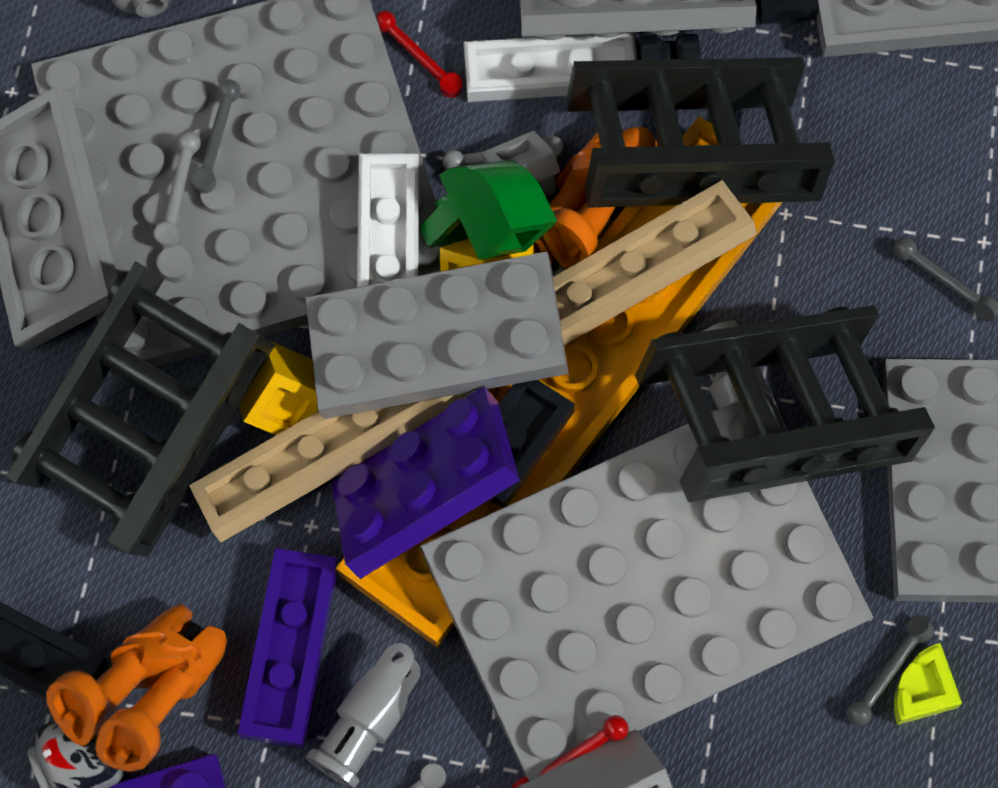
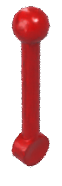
M382 10L376 14L381 33H389L440 82V92L442 95L448 98H455L460 95L463 82L458 74L446 73L396 25V18L393 13Z
M620 715L608 717L604 722L602 730L550 763L542 770L539 776L597 749L609 740H623L628 735V722ZM527 776L517 780L512 787L517 788L529 782Z

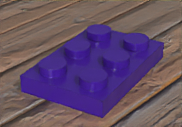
M485 386L463 399L452 402L434 418L415 430L400 435L391 445L363 463L348 468L341 477L331 482L345 565L360 579L520 481L498 401Z

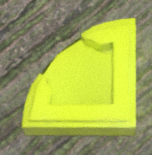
M941 643L932 645L920 652L900 676L894 695V713L897 725L953 710L962 704Z

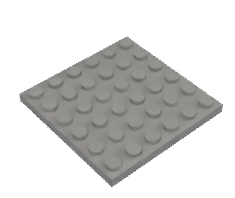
M268 0L31 64L39 95L55 86L71 93L117 277L126 271H130L135 261L165 278L156 292L157 296L223 335L227 332L233 333L238 323L263 337L307 325L308 317L305 297L357 288L359 154H419V226L437 209L436 199L370 0ZM232 79L240 85L241 92L239 98L231 104L212 172L216 179V186L211 192L199 193L193 187L191 175L193 171L202 166L221 100L218 95V86L222 81ZM191 131L199 136L201 147L196 153L192 154L175 224L180 237L174 247L163 248L157 243L154 237V230L165 219L181 150L178 148V138L182 133ZM420 228L419 276L440 272V247L446 245L428 248ZM105 311L96 315L97 322L100 321ZM144 316L141 317L123 347L155 367L205 354ZM110 369L114 379L123 377Z

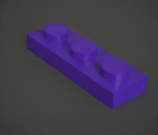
M275 548L238 729L240 739L304 749L337 578L336 567L339 565L337 557Z

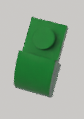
M502 160L452 167L441 173L439 176L448 194L436 202L437 209L419 228L428 248L448 245L469 238L478 259L481 260L525 252L557 222V219L535 177L522 165L513 161Z

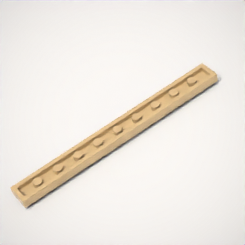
M723 180L553 277L564 345L757 235L753 219ZM473 392L323 419L318 411L190 484L189 487L213 534L222 543L342 474L353 465L359 464L382 451L400 435L415 430L443 412L452 402L463 399Z

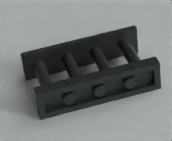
M803 57L574 61L566 99L567 112L593 111L601 148H593L586 178L584 191L588 208L680 205L723 180L740 203L821 201L835 161L830 143H800L789 108L793 107L805 68ZM732 108H765L775 144H742ZM708 109L717 145L684 146L675 110ZM651 110L659 146L626 147L617 111Z
M135 261L130 271L122 273L112 285L108 295L109 306L35 429L27 432L15 446L11 458L13 465L6 478L14 483L39 488L46 476L113 517L112 523L116 528L108 542L127 554L149 557L188 492L189 485L194 482L276 344L241 323L237 324L233 333L227 332L224 335L157 296L156 292L165 278ZM142 316L210 356V364L213 366L201 386L197 385L191 389L123 348ZM110 369L178 410L177 416L180 418V421L168 440L164 439L161 442H157L91 401ZM78 422L146 464L145 471L148 474L136 494L132 493L125 496L60 455L61 450Z
M875 305L853 309L840 306L820 314L690 334L670 332L651 340L635 377L639 386L666 381L671 382L698 445L679 480L688 503L913 461L934 431L935 426L925 407L904 411L890 408L860 346L879 317ZM837 355L866 417L844 421L842 418L834 416L808 358ZM777 363L783 364L811 427L789 431L787 428L779 427L752 367ZM727 372L755 437L732 441L727 437H722L698 383L697 376Z

